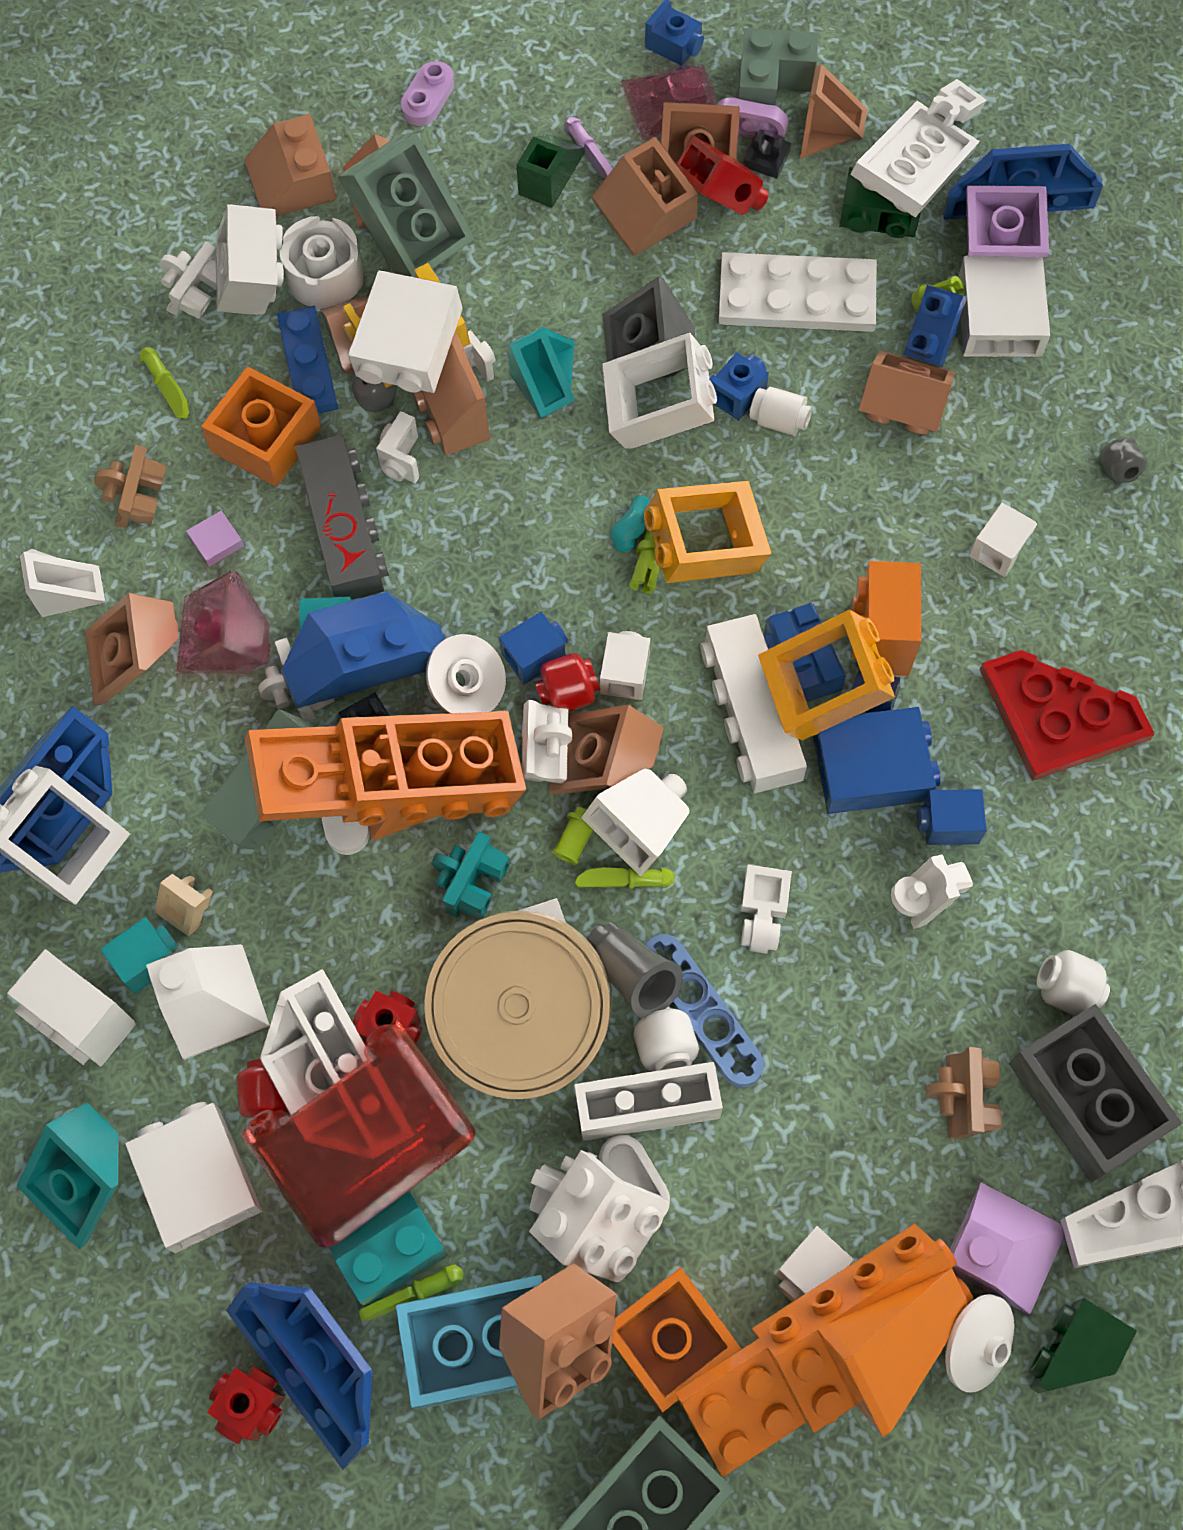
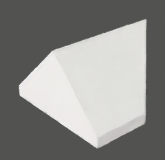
M29 549L20 555L25 591L42 617L105 602L99 566L60 559L34 549Z

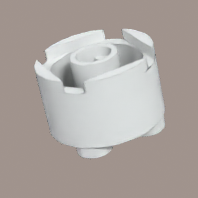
M319 216L308 217L293 224L285 232L282 238L283 245L280 250L281 263H283L284 274L291 294L300 303L308 307L315 306L316 311L351 300L364 284V272L359 247L353 230L339 219L332 218L333 222L320 221Z

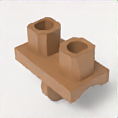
M135 445L127 476L122 473L123 464L116 461L111 462L110 469H101L95 474L94 484L103 490L102 499L104 501L112 503L116 494H122L114 526L127 528L129 520L152 524L158 499L136 493L137 487L141 485L160 491L167 466L145 458L147 452L145 447Z
M967 1047L964 1052L946 1055V1067L939 1068V1083L926 1085V1097L939 1099L940 1115L948 1116V1138L964 1139L998 1130L1002 1127V1113L997 1104L983 1103V1088L990 1089L998 1085L1000 1080V1063L982 1057L981 1048Z

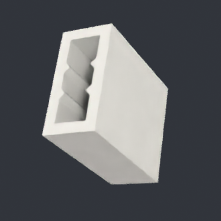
M964 256L958 275L965 289L959 293H964L967 297L961 313L963 355L1042 357L1050 338L1043 257Z
M378 270L348 354L356 377L371 384L384 382L398 385L408 392L416 393L421 390L434 393L462 312L457 286Z
M199 1102L188 1106L180 1112V1118L165 1125L162 1122H157L145 1126L136 1133L137 1138L125 1143L164 1246L174 1253L263 1212L223 1112L214 1103L207 1105L206 1102Z

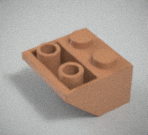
M656 137L623 155L592 196V201L633 256L697 219L698 193Z
M574 1263L505 1305L501 1311L499 1349L531 1414L538 1420L557 1407L565 1406L573 1396L592 1383L601 1381L611 1367L617 1293Z

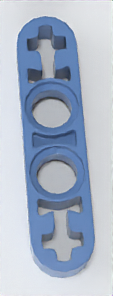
M659 934L652 937L646 943V946L656 952L655 948L659 946L664 951L672 948L675 952L672 954L671 961L679 965L680 968L686 965L689 969L682 971V983L686 981L695 982L702 990L703 995L698 1002L686 1004L677 996L671 1003L673 1007L687 1013L697 1041L730 1085L737 1088H748L755 1085L760 1079L764 1068L763 1058L759 1050L681 942L668 934ZM720 1018L727 1023L729 1033L720 1041L710 1040L703 1032V1024L708 1019ZM735 1038H738L741 1044L735 1045L734 1048L738 1056L742 1060L750 1057L754 1061L750 1068L752 1075L749 1077L743 1072L735 1075L731 1071L735 1065V1060L729 1051L723 1057H720L717 1051L727 1048Z

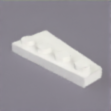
M1183 1160L1061 1219L1073 1267L1077 1268L1183 1247Z

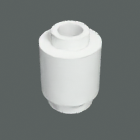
M769 387L767 390L758 388L750 409V419L758 421V426L796 436L799 429L806 430L812 414V407L807 406V397L774 387Z

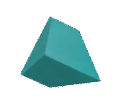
M540 327L507 344L510 376L540 418L575 401L571 391L575 340L544 327Z

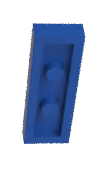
M315 306L277 313L293 390L314 400L318 414L339 409Z

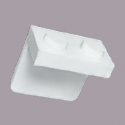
M581 1150L529 1232L561 1264L570 1266L574 1263L587 1273L614 1282H620L634 1268L640 1253L653 1233L661 1226L663 1217L669 1209V1203L662 1196L621 1181L596 1157Z

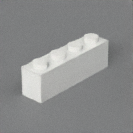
M756 614L707 626L706 640L700 644L701 655L705 667H713L717 680L712 681L716 702L718 705L725 704L729 718L724 719L728 740L731 744L737 742L741 756L737 757V767L741 780L743 782L750 781L753 793L803 781L807 765L798 738L784 733L758 654L768 650Z

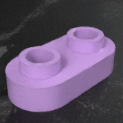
M433 61L426 63L419 69L401 100L402 115L408 123L423 126L437 118L455 85L453 70L449 65Z
M735 97L724 98L717 103V105L740 106L738 135L754 138L756 132L760 129L765 130L766 135L778 138V135L785 136L789 122L788 117L777 106L741 100Z

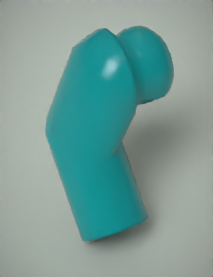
M636 495L631 501L629 511L612 527L610 539L613 541V547L617 551H630L635 545V538L643 533L646 527L644 511L650 503L648 497Z

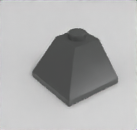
M659 276L603 313L607 362L689 332L696 339L694 325L665 280ZM684 369L679 370V371H676V372H673V373H670V374H667V375L662 376V377L675 376L676 374H678L679 372L683 371Z

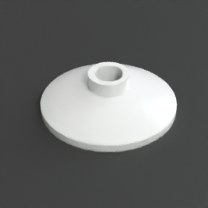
M460 634L443 640L430 654L426 666V681L429 692L437 705L448 714L491 712L498 705L504 694L506 674L503 662L496 650L479 637ZM457 672L464 676V686L458 684L456 680Z
M992 1294L982 1295L974 1299L961 1312L951 1330L946 1348V1370L951 1383L962 1391L977 1392L988 1386L998 1376L1009 1359L1014 1337V1318L1010 1306L1004 1299Z

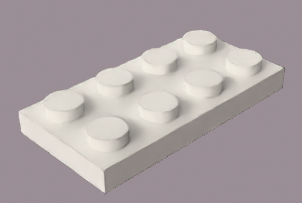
M918 101L857 161L850 174L861 181L864 187L878 192L893 202L897 209L910 213L914 217L923 210L966 162L980 142L954 124L950 127L943 126L942 124L945 119L937 113L931 116L928 115L927 111L929 108Z
M722 252L719 324L874 332L876 327L877 259Z

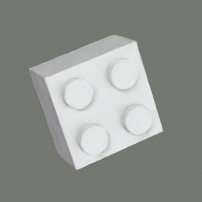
M227 204L215 238L218 312L252 315L264 314L269 302L275 301L276 287H281L283 283V263L277 262L276 250L281 249L283 233L282 226L276 225V209Z
M46 949L7 993L20 1003L14 1012L82 1065L90 1058L101 1067L137 1024L114 1001Z

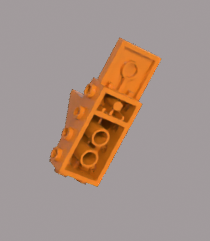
M508 711L341 718L337 726L248 730L245 736L259 821L342 816L343 823L359 822L362 826H369L371 840H375L437 816H443L446 820L461 819L468 814L484 813L487 817L502 816L510 811L526 791Z
M914 1223L753 1327L752 1330L757 1340L675 1392L722 1478L803 1424L807 1423L815 1433L824 1426L835 1422L842 1414L854 1406H857L882 1437L892 1432L942 1349L947 1346L951 1330L964 1308L974 1300L966 1284L961 1278L955 1276L952 1267L957 1262L943 1240H932Z

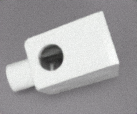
M643 769L600 793L581 818L641 877L662 853L690 813L688 806L681 800L687 792L685 782L675 774H669L661 781L651 770Z

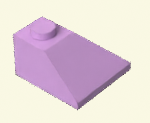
M967 186L968 257H1048L1049 238L1046 186Z
M980 1183L950 1247L957 1262L952 1267L955 1276L989 1294L1004 1299L1009 1305L1030 1315L1065 1236L1062 1224Z

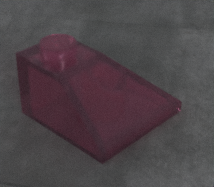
M690 63L621 80L622 88L642 140L662 135L664 102L714 105L715 91L703 64Z
M231 570L184 597L177 673L246 674L267 663L270 653V624L237 572Z

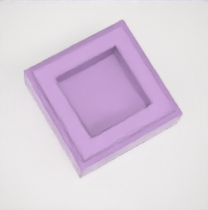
M222 511L186 530L188 537L209 567L244 547L241 538Z

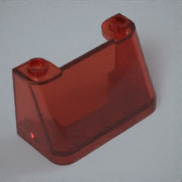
M398 1020L391 1025L385 1024L378 1027L368 1036V1044L364 1049V1055L367 1060L295 1113L288 1117L282 1110L274 1112L271 1110L262 1111L253 1117L248 1123L247 1128L240 1133L306 1231L321 1248H327L342 1241L464 1150L474 1139L475 1127Z

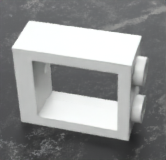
M689 332L603 363L609 433L625 449L635 448L714 421L712 404L717 402L714 386L709 380L708 370L712 368V359L708 348L705 345L701 346ZM688 367L692 399L638 417L635 386Z
M34 766L32 770H25L16 779L12 786L14 793L3 806L0 805V853L56 896L76 905L130 833L52 770ZM49 788L96 825L58 876L54 875L9 840L10 836Z

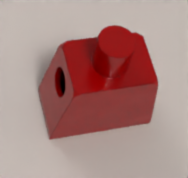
M694 135L692 136L676 164L689 183L704 196L741 215L746 214L750 207L756 211L762 209L769 196L768 190L762 187L764 180L740 162Z

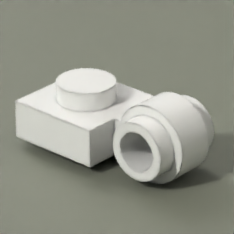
M747 865L741 912L756 915L753 920L744 919L741 946H748L749 951L767 954L768 950L777 951L781 925L772 923L773 917L784 919L786 917L792 871Z

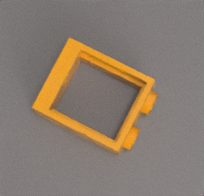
M749 481L657 489L650 503L645 508V526L648 531L652 532L656 546L655 560L658 567L663 570L666 583L758 572L771 555ZM722 508L734 548L686 553L675 513Z
M849 609L758 654L784 733L803 741L895 698L890 683L894 682V675L885 658H880L876 643L880 641L879 634L869 618L865 619ZM848 635L865 684L809 710L793 662Z

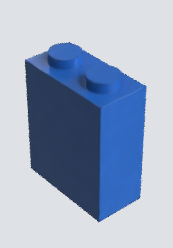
M919 707L859 714L813 735L827 814L920 803L925 801L929 790H935L936 787L940 786L939 766L937 761L930 760L928 747L932 744L930 724L928 721H922Z

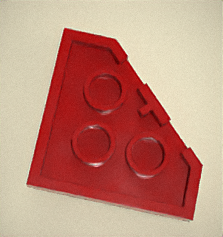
M1024 650L983 662L979 669L1032 781L1149 741L1155 734L1136 696L1122 690L1116 693L1094 684L1095 679L1063 666L1061 669L1052 667L1036 660L1038 656Z

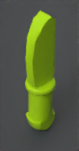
M145 347L140 352L141 362L147 366L153 376L154 383L158 385L159 390L176 417L186 419L189 415L188 403L181 388L173 379L171 372L165 368L159 358V353L152 347Z
M602 867L586 870L577 876L574 884L578 888H624L629 885V889H634V887H661L662 889L671 886L675 882L676 877L672 870L661 867V869H648L641 877L631 867L628 870L624 868Z
M454 1264L419 1281L413 1280V1286L361 1308L358 1311L361 1320L367 1322L396 1310V1305L413 1302L417 1299L423 1300L452 1286L455 1287L462 1282L464 1272L462 1268Z

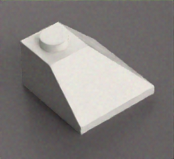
M243 945L189 948L146 965L159 1007L183 1060L270 1027Z

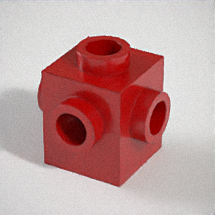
M376 990L370 1001L365 999L360 1004L353 1018V1024L356 1025L355 1028L369 1054L382 1061H385L388 1056L400 1062L406 1051L411 1052L415 1048L423 1029L420 1026L421 1020L418 1012L413 1008L415 1003L398 992L391 991L387 996ZM385 1015L393 1018L389 1026H379Z
M254 1365L249 1373L235 1368L231 1375L224 1373L209 1395V1400L213 1403L207 1413L218 1420L214 1429L236 1444H239L243 1437L247 1440L259 1441L262 1435L265 1437L269 1436L283 1414V1410L279 1407L285 1396L274 1390L278 1381ZM246 1394L250 1402L249 1407L244 1413L238 1414L234 1410V1406L241 1395Z

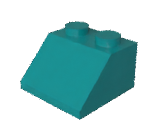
M400 1174L319 1225L337 1265L357 1300L364 1307L377 1302L448 1256Z

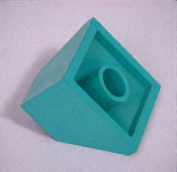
M87 1102L46 1124L17 1184V1187L78 1249H81L89 1241L118 1185L119 1133Z

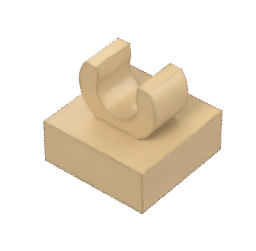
M171 874L160 883L154 912L182 933L190 936L201 925L203 912L209 907L213 891L208 888L200 894L193 889L194 877L188 876L180 880Z

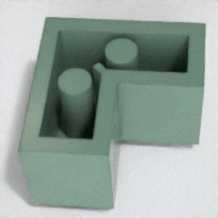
M744 28L738 98L775 106L777 89L811 91L817 64L819 33Z

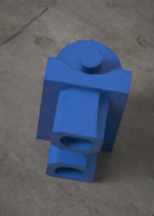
M927 285L903 355L943 367L953 336L956 337L958 329L956 327L967 297Z

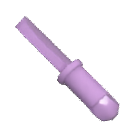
M575 117L567 118L564 123L567 134L571 135L577 145L585 147L584 154L599 176L606 179L613 168L596 146L595 140L582 127L580 119Z

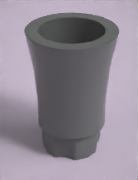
M612 922L606 925H598L588 935L587 940L598 953L609 981L624 997L637 1016L646 1018L655 1011L666 1009L675 1000L683 982V972L679 965L657 954L640 942L629 931L623 930Z

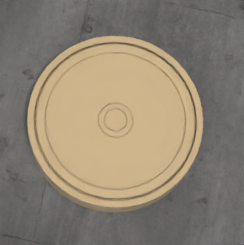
M508 911L488 916L471 924L459 932L445 946L436 959L428 978L424 1010L432 1044L439 1057L454 1075L472 1088L488 1095L505 1099H530L561 1089L575 1080L589 1066L606 1036L610 1023L612 998L610 983L604 965L598 953L582 934L564 921L550 915L533 911Z

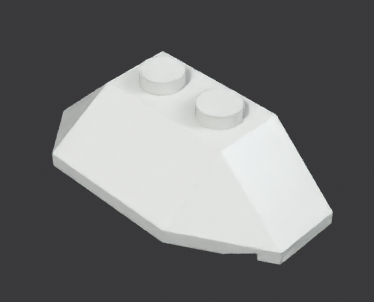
M321 969L281 991L260 1060L304 1141L374 1158L413 1135L414 1133L324 970Z

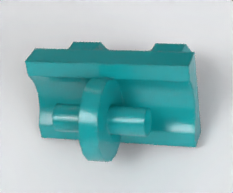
M478 831L462 864L460 862L466 850L457 845L453 847L449 857L443 854H436L431 862L433 867L440 871L434 883L436 886L446 890L453 878L442 903L447 906L445 913L458 918L461 912L482 919L490 906L492 895L474 886L480 874L500 883L511 864L510 857L492 847L491 837Z

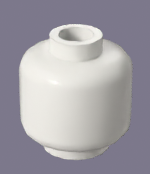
M1064 950L1056 956L1050 955L1047 957L1037 976V986L1041 989V996L1045 1003L1072 1016H1077L1094 1004L1100 1009L1106 1003L1110 992V986L1106 983L1107 978L1104 967L1099 962L1071 950Z
M668 1006L666 1009L655 1011L646 1018H641L634 1028V1039L640 1060L645 1069L651 1072L690 1066L698 1055L699 1045L691 1020L687 1013L679 1009H671Z

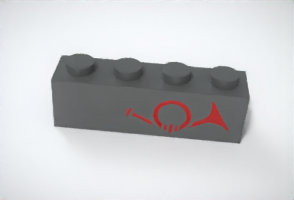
M343 434L295 446L334 597H350L353 600L384 592L381 578L389 576L383 552L374 553L372 542L380 540L374 517L365 518L363 508L370 506L364 482L358 484L355 482L354 474L361 472L355 448L347 450Z

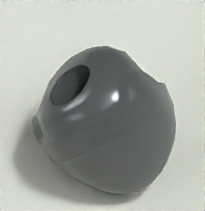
M355 376L352 390L358 404L364 410L379 412L392 404L396 397L397 385H391L386 388L383 382L371 384Z
M1121 437L1107 444L1099 454L1101 468L1111 480L1119 484L1135 481L1147 467V458L1144 452L1140 451L1136 441L1132 438Z

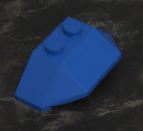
M1070 143L992 149L981 156L949 190L943 217L944 220L967 218V186H1046L1047 212L1095 208L1103 183L1098 174Z
M384 592L309 612L282 667L281 674L296 709L426 672L430 654L440 642L445 640L439 624L389 592Z
M72 706L34 744L1 785L0 805L3 806L14 793L12 786L16 779L25 770H32L34 766H39L52 770L101 810L112 796L108 733ZM49 788L10 836L9 840L43 866L59 864L91 821ZM0 853V873L21 870V868Z
M260 1283L246 1284L240 1289L226 1309V1312L343 1470L352 1463L369 1443L374 1380L372 1369L311 1288Z

